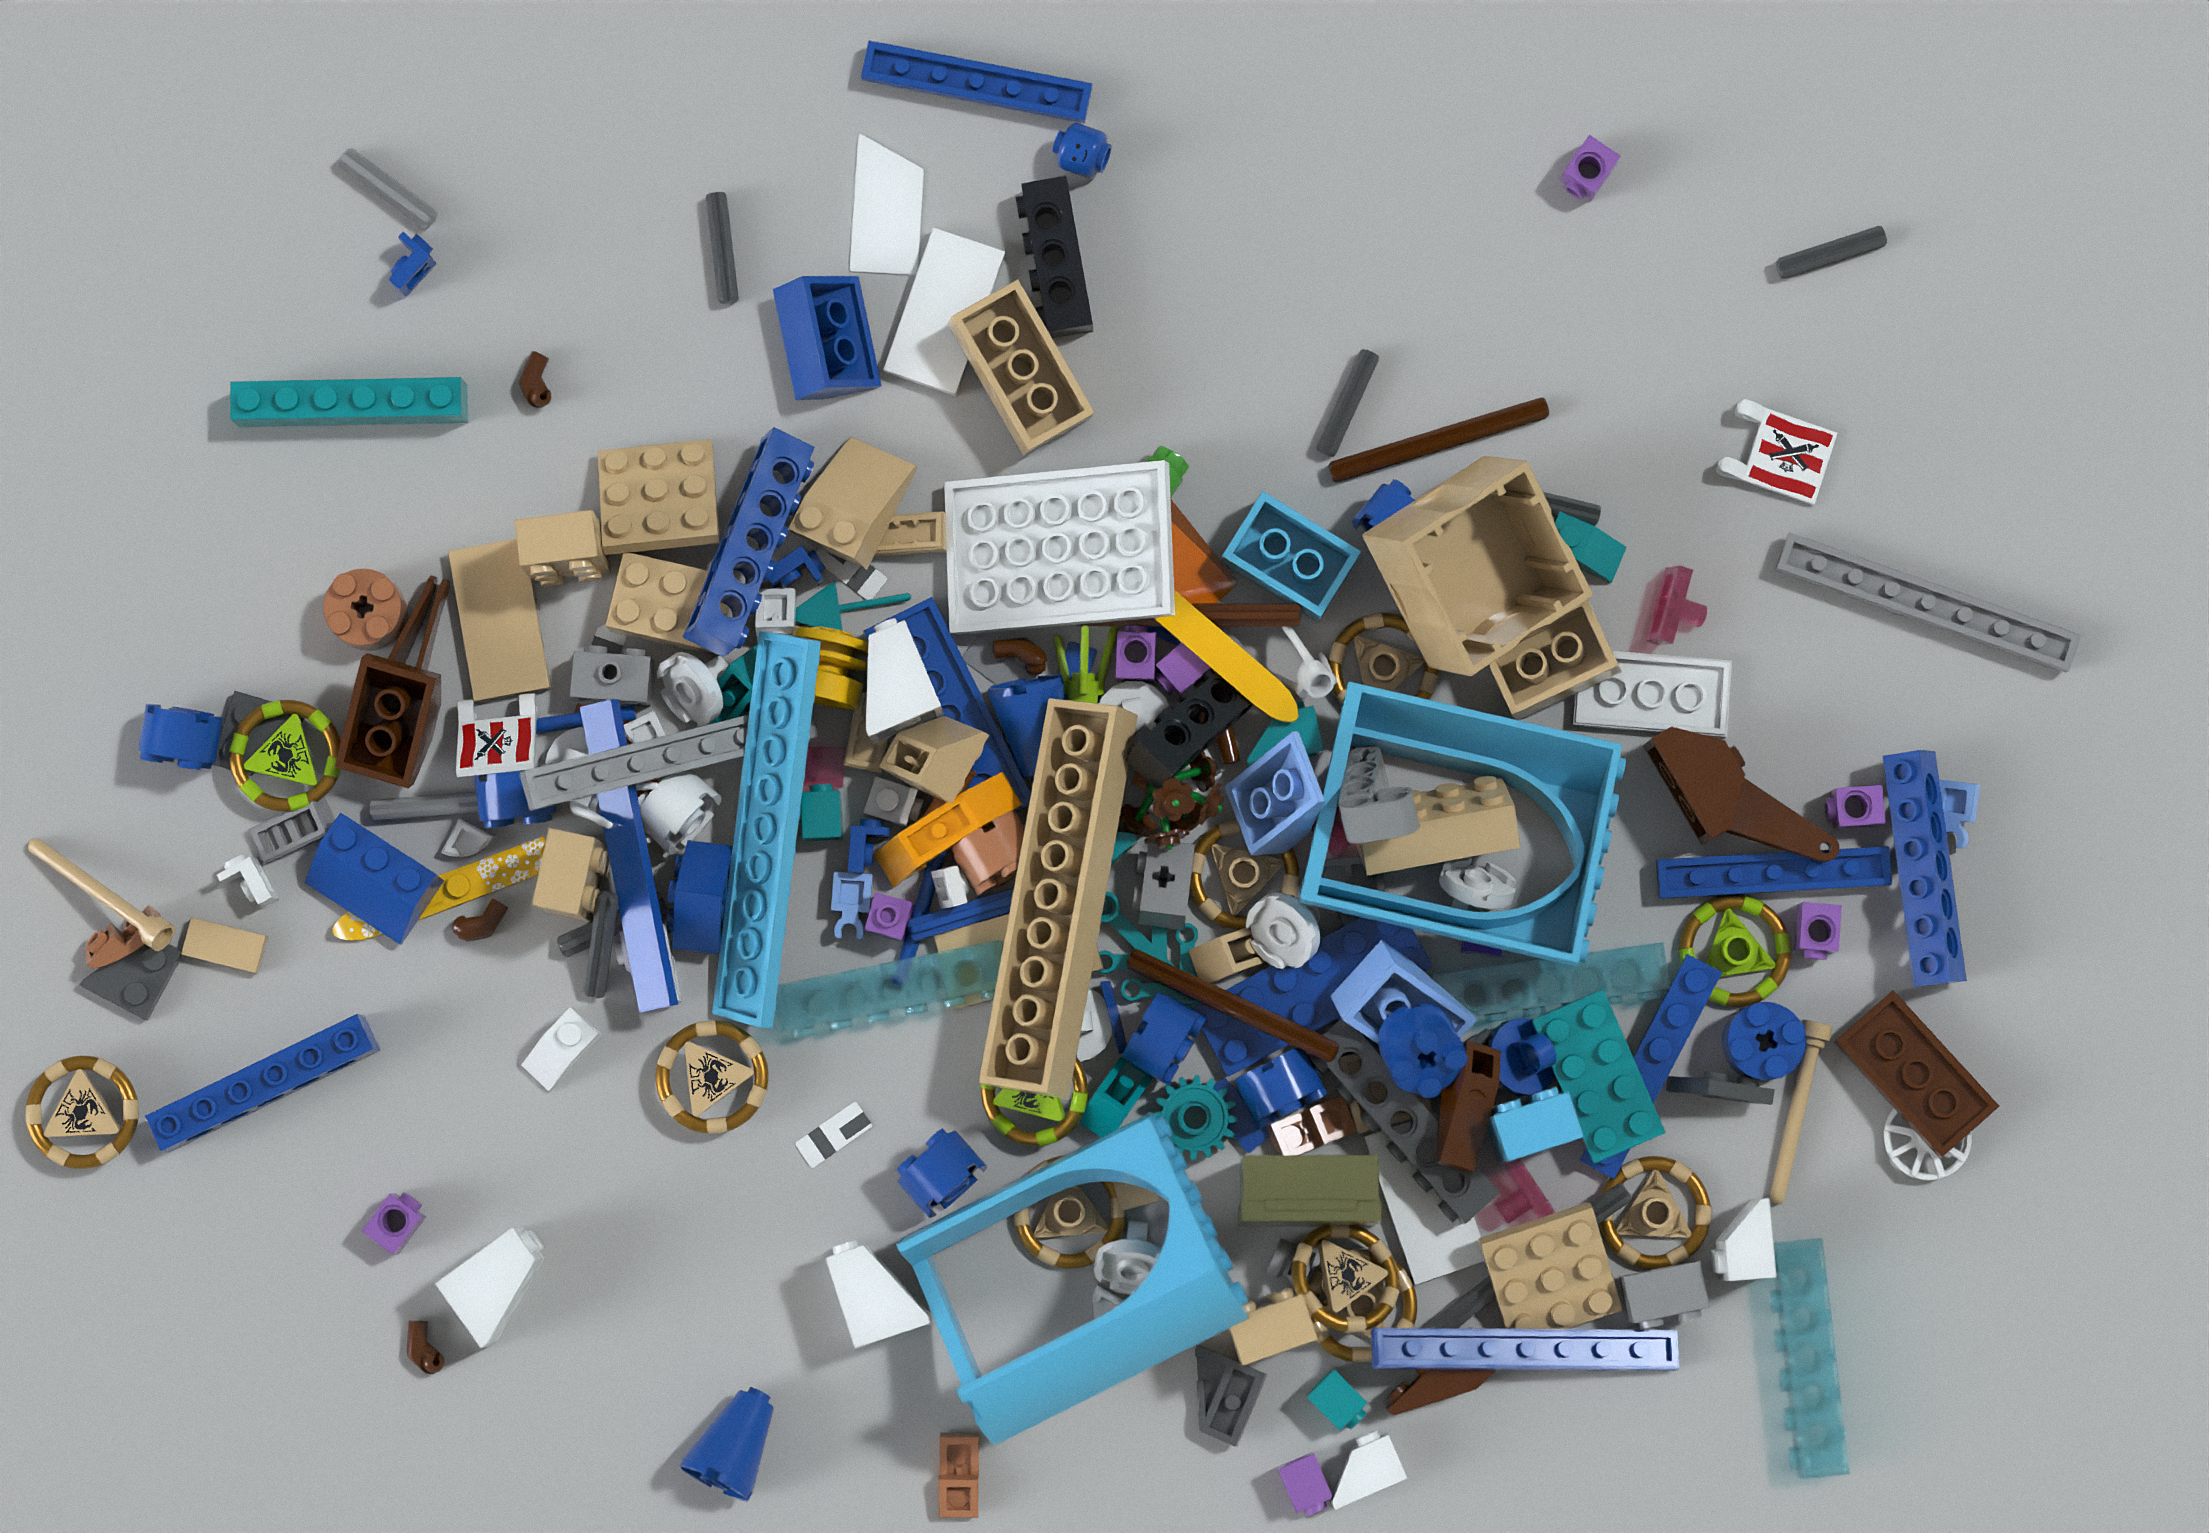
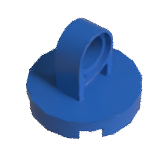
M1522 1017L1505 1021L1492 1030L1489 1035L1491 1039L1488 1047L1501 1051L1500 1089H1506L1517 1096H1524L1541 1092L1552 1083L1555 1074L1551 1066L1556 1064V1051L1547 1036L1542 1033H1536L1531 1019Z

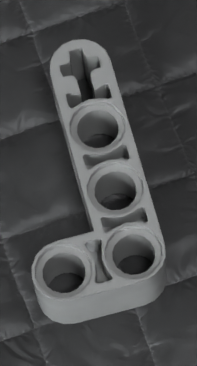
M1378 746L1359 747L1348 754L1338 804L1346 838L1350 843H1366L1402 837L1414 833L1420 827L1411 788L1407 786L1388 788L1389 784L1382 753Z

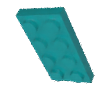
M1604 989L1595 991L1531 1019L1536 1033H1542L1547 1036L1555 1048L1557 1060L1556 1064L1551 1066L1562 1093L1569 1092L1584 1136L1582 1139L1594 1164L1666 1133Z

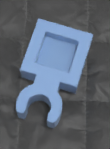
M1939 779L1947 837L1951 832L1955 833L1957 836L1956 848L1965 849L1969 842V836L1964 828L1965 822L1976 823L1980 784Z
M834 872L831 911L842 912V918L837 921L834 928L837 939H842V929L847 924H853L856 927L857 940L863 939L865 931L862 922L859 920V913L869 914L873 874Z

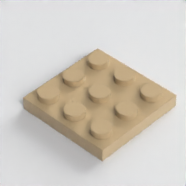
M712 439L598 451L601 534L604 555L720 543Z
M1590 1202L1478 1238L1505 1329H1568L1623 1310Z

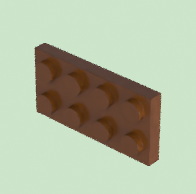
M1894 990L1834 1042L1940 1159L2000 1107Z

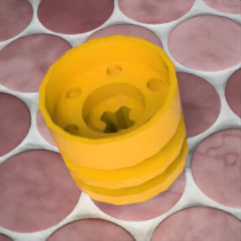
M821 626L811 628L793 627L792 636L821 641L814 703L841 709L858 710L863 684L848 677V672L867 670L868 664L860 659L853 658L852 655L868 656V642L860 640L848 632Z

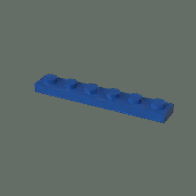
M870 40L868 41L861 75L862 81L1079 123L1086 122L1092 92V83Z
M1889 846L1839 849L1838 855L1833 860L1825 863L1789 852L1656 860L1658 899L1892 885ZM1821 850V851H1822L1823 853H1828L1829 850Z
M1686 954L1633 1055L1653 1104L1722 974L1721 971L1689 954ZM1585 1147L1579 1161L1615 1179L1630 1149L1594 1164Z

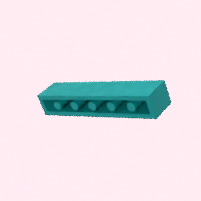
M461 377L230 381V420L238 427L468 423V385Z

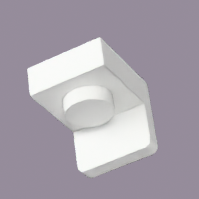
M795 588L759 589L758 593L762 594V600L756 610L755 629L757 641L759 639V631L792 635L796 620Z
M875 776L863 813L908 828L911 820L918 821L924 800L918 798L920 791L917 788H910Z
M244 855L237 856L223 864L225 870L217 874L219 881L225 884H229L243 876L245 880L240 882V885L251 903L256 901L258 905L266 907L279 900L263 867L256 858H245Z
M958 865L931 871L941 909L962 905L978 898Z

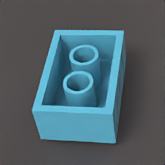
M1262 491L1223 553L1221 562L1284 602L1299 604L1302 613L1319 623L1358 561L1361 551Z
M1557 1087L1527 1096L1530 1103L1522 1106L1520 1099L1493 1107V1115L1489 1118L1487 1129L1498 1163L1511 1161L1583 1138L1584 1136L1569 1092L1559 1094Z

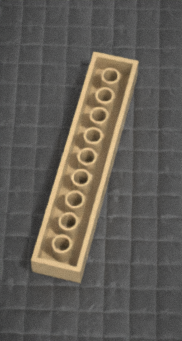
M1048 699L979 1083L1001 1089L1069 1099L1129 763L1125 759L1132 751L1130 741L1134 737L1138 717L1137 714L1119 706Z

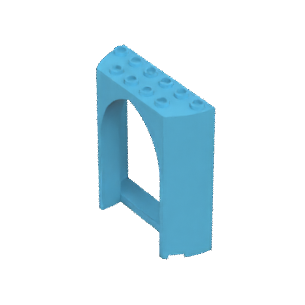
M1348 682L1322 794L1325 802L1317 817L1298 903L1570 966H1577L1579 962L1585 963L1590 940L1583 938L1587 937L1589 927H1592L1594 923L1597 904L1591 901H1594L1596 891L1600 890L1605 867L1598 865H1601L1604 853L1607 854L1612 831L1606 829L1609 828L1611 817L1615 816L1619 795L1613 793L1615 780H1622L1626 765V759L1620 757L1622 744ZM1371 745L1378 746L1383 754L1482 777H1502L1506 785L1525 794L1537 803L1554 821L1568 846L1573 864V872L1560 886L1545 897L1516 909L1498 912L1461 910L1322 878L1350 746L1356 748Z
M1150 1112L901 1238L900 1242L897 1243L900 1254L912 1265L961 1382L962 1387L956 1389L963 1404L967 1403L971 1407L976 1424L994 1446L1249 1318L1243 1306L1249 1303L1247 1295L1239 1281L1233 1283L1228 1271L1234 1269L1225 1249L1220 1247L1215 1238L1218 1235L1217 1229L1209 1214H1205L1200 1205L1203 1202L1202 1196L1194 1181H1190L1185 1172L1188 1169L1187 1163L1179 1148H1175L1170 1139L1173 1133L1164 1115L1157 1117ZM1104 1181L1133 1184L1148 1189L1169 1202V1226L1161 1254L1147 1278L1134 1293L1101 1317L984 1376L981 1375L932 1258L933 1254L1052 1194L1080 1184Z

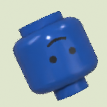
M1073 123L1066 132H1058L1052 151L1058 154V166L1061 169L1085 178H1091L1097 172L1103 173L1110 158L1112 145L1107 143V136L1104 132L1080 123Z

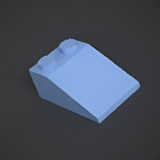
M1299 732L1290 733L1225 786L1250 855L1286 853L1308 836L1325 802Z
M1383 940L1373 948L1331 995L1342 1020L1377 1044H1379L1378 1034L1382 1023L1391 1013L1404 1006H1407L1408 1009L1421 1007L1419 1003H1429L1438 1006L1447 1013L1460 1038L1477 1021L1471 1012L1415 963Z

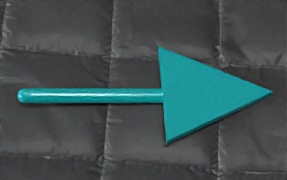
M833 581L796 608L795 622L811 627L821 626L843 631L840 612L909 601L911 595L904 593L839 605L836 581Z

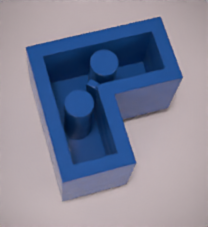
M687 840L684 855H677L674 878L678 879L670 880L668 890V903H673L674 909H669L666 927L667 932L673 933V949L719 954L733 846Z

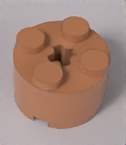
M354 569L338 575L328 588L324 599V616L329 629L342 641L359 650L374 651L387 646V644L401 634L407 622L408 607L402 592L390 579L375 570ZM367 602L374 608L372 612H366L363 618L358 610L360 607H364Z
M1014 810L993 819L992 824L976 829L951 847L952 850L950 852L977 896L986 893L995 886L998 888L1016 877L1015 872L1018 869L1025 826Z

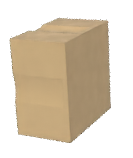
M1483 456L1362 534L1430 668L1472 676L1515 648L1532 631L1551 624L1593 596L1570 547L1560 536L1552 517L1551 508L1528 461Z

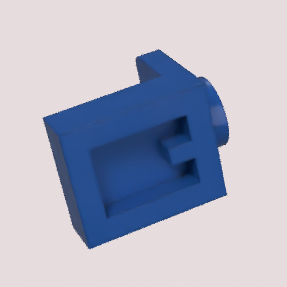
M402 232L398 238L412 254L409 257L403 256L395 263L391 270L393 275L388 280L399 292L407 297L437 263L430 255L433 248L417 234L411 239L406 233Z
M801 545L775 563L768 580L774 588L780 584L783 588H786L803 576L800 571L806 567L817 584L820 585L825 582L821 572L826 567L814 550L807 554Z
M860 819L859 826L851 825L848 873L864 874L865 866L872 867L874 844L867 843V837L890 838V828L883 827V821Z

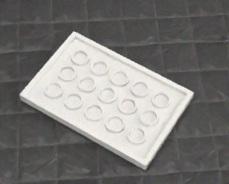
M1161 460L944 482L949 633L964 635L1175 616L1169 463L1167 461Z

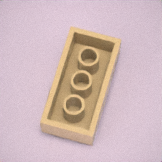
M1018 279L951 316L947 323L1023 456L1089 420L1095 412Z
M1483 776L1475 779L1474 783L1463 785L1444 783L1438 785L1435 790L1424 792L1412 790L1420 824L1419 829L1412 834L1402 837L1357 843V849L1366 875L1520 848L1515 806L1503 778Z

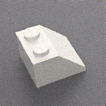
M1769 1198L1750 1199L1716 1239V1249L1710 1250V1263L1712 1273H1718L1719 1280L1736 1281L1776 1277Z

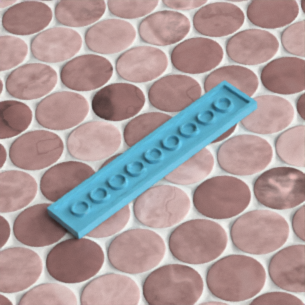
M759 631L712 1010L714 1015L759 1028H773L776 1010V997L781 971L783 941L786 932V917L791 892L790 885L821 641L771 631Z

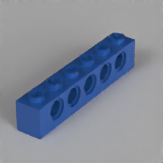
M775 427L761 438L683 638L722 657H725L735 648L740 649L743 646L749 633V628L745 627L749 614L754 615L762 600V594L758 593L762 581L766 582L769 579L775 566V561L771 559L775 548L779 549L787 536L788 528L784 524L788 514L792 516L800 503L801 495L797 491L801 482H806L814 467V462L810 460L815 448L814 446ZM773 470L783 476L784 484L774 478ZM760 503L765 504L770 509L771 517L766 516L761 511ZM747 536L757 542L758 550L748 545ZM733 570H738L744 575L745 584L736 580ZM720 603L726 604L731 609L732 618L722 613Z
M1915 750L1884 755V770L1914 987L1967 981L1935 751Z
M355 1014L146 1115L145 1118L160 1151L171 1152L381 1050L365 1016Z

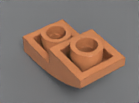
M150 905L142 911L148 917H161L160 913ZM126 921L123 932L111 923L103 932L101 930L96 931L85 945L87 965L92 969L106 966L143 946L145 943L142 942L139 929Z

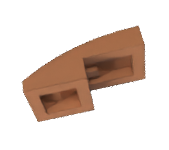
M1341 1096L1266 1126L1277 1155H1300L1357 1131L1348 1106Z
M940 1433L939 1517L978 1518L979 1433Z

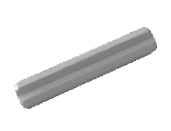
M349 148L342 154L338 163L340 168L421 228L427 229L434 223L438 214L434 208L354 149Z
M476 792L372 800L369 804V813L373 821L478 813Z

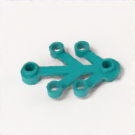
M1106 891L1105 901L1111 903L1112 911L1108 915H1102L1101 923L1109 922L1135 949L1174 966L1167 959V928L1152 926L1151 943L1120 912L1118 898L1113 893ZM1185 923L1184 928L1192 929L1194 938L1190 942H1183L1179 937L1181 930L1176 929L1175 939L1180 944L1179 969L1198 977L1188 950L1194 948V944L1198 939V930L1193 924ZM1106 950L1099 952L1100 956H1109L1113 963L1109 969L1097 972L1109 974L1113 970H1130L1126 966L1130 954H1113ZM1128 978L1121 985L1123 998L1131 1002L1137 1001L1141 997H1155L1160 992L1188 1008H1193L1201 1003L1190 997H1184L1181 993L1158 982L1141 983L1136 978ZM1130 982L1138 984L1140 988L1139 994L1135 997H1129L1125 993V986Z

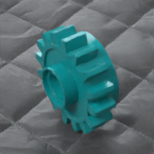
M1195 1075L1193 1084L1187 1085L1183 1077H1180V1088L1177 1090L1167 1085L1165 1089L1169 1095L1168 1099L1157 1098L1156 1100L1163 1107L1162 1112L1153 1113L1157 1117L1164 1115L1173 1133L1170 1139L1179 1148L1181 1153L1184 1150L1189 1151L1191 1160L1196 1159L1198 1151H1203L1207 1159L1212 1157L1210 1147L1214 1145L1220 1150L1225 1149L1221 1138L1223 1136L1233 1138L1234 1133L1227 1128L1228 1123L1238 1122V1117L1228 1114V1110L1236 1105L1235 1101L1225 1102L1223 1100L1228 1090L1223 1088L1216 1092L1213 1089L1215 1080L1212 1078L1207 1082L1206 1086L1201 1085L1199 1075ZM1196 1106L1204 1110L1206 1122L1203 1127L1192 1129L1185 1124L1184 1113L1190 1107Z

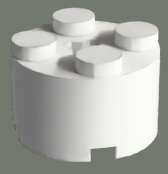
M691 770L657 778L659 782L658 789L652 790L650 794L645 792L638 797L645 834L650 836L652 840L670 855L678 853L674 847L679 843L686 847L687 840L694 841L715 815L709 810L713 802L718 806L721 803V796Z

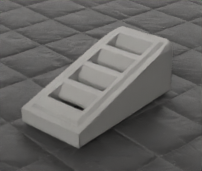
M324 797L318 802L311 801L310 805L297 811L283 812L248 830L263 864H267L322 840L334 823L335 818ZM297 817H300L307 835L304 837L295 819ZM285 823L293 842L288 843L280 824ZM269 829L272 830L279 846L277 850L273 849L266 833Z

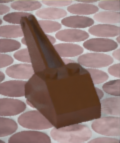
M432 575L429 577L423 593L388 659L369 653L361 657L335 763L336 768L408 789L414 785L432 742L441 707V674L428 671L440 617L449 593L450 580H442L435 596L416 667L405 663L426 618L436 590L437 577Z
M1676 727L1666 729L1643 745L1701 845L1725 832L1821 863L1829 862L1838 855L1840 847L1834 836L1829 835L1744 778L1745 773L1742 767L1746 764L1734 745L1729 748L1725 740ZM1822 843L1828 846V853H1823L1820 850Z

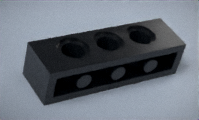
M1061 176L1021 183L1022 195L1015 196L1019 219L1027 218L1029 232L1022 233L1026 256L1033 255L1036 268L1029 270L1032 293L1040 291L1042 306L1035 307V310L1052 339L1093 332V321L1067 177ZM1049 213L1054 215L1058 222L1051 229H1042L1036 223L1038 217ZM1056 250L1063 254L1064 260L1058 266H1049L1043 261V256L1048 251ZM1057 287H1063L1071 293V297L1065 303H1055L1049 297L1051 291Z
M1211 668L1200 679L1203 682L1198 688L1194 684L1189 686L1178 698L1177 701L1180 704L1175 709L1168 705L1155 718L1154 723L1157 724L1151 730L1147 726L1143 727L1130 741L1134 748L1125 760L1155 789L1162 788L1166 779L1176 777L1253 707L1249 700Z

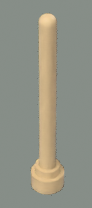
M33 838L28 842V849L31 853L139 929L142 942L154 951H160L170 943L175 933V927L163 917L146 916L40 839Z
M1802 1019V1024L1806 1033V1046L1799 1066L1770 1192V1200L1776 1205L1782 1204L1786 1197L1819 1049L1824 1048L1825 1041H1830L1833 1026Z

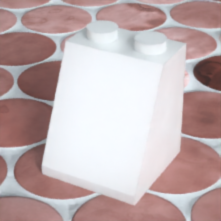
M896 618L876 625L874 627L876 632L870 634L868 640L866 731L873 744L890 738L900 731L944 715L905 620L897 623Z
M523 1227L509 1229L435 1283L480 1348L492 1346L499 1340L545 1259L540 1253L544 1249V1245L532 1229L529 1231L524 1230Z
M853 1240L832 1247L834 1255L827 1257L826 1261L855 1348L933 1322L930 1312L868 1245L859 1247L857 1240Z

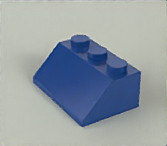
M801 276L773 289L796 400L828 399L882 386L859 276Z
M341 812L319 843L305 880L307 885L400 945L403 944L444 882L436 873Z

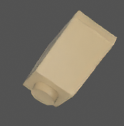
M1251 926L1248 929L1244 928L1220 936L1188 950L1198 977L1209 983H1214L1266 963L1250 943L1254 940Z

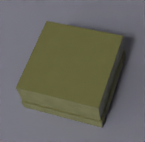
M1243 1155L1240 1161L1238 1227H1320L1322 1225L1374 1227L1381 1222L1379 1155Z

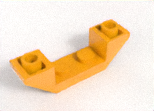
M1001 772L960 793L955 797L952 804L946 802L901 831L873 855L892 886L896 887L926 868V863L950 849L976 829L992 824L993 819L1009 811H1015L1023 804L1004 773Z

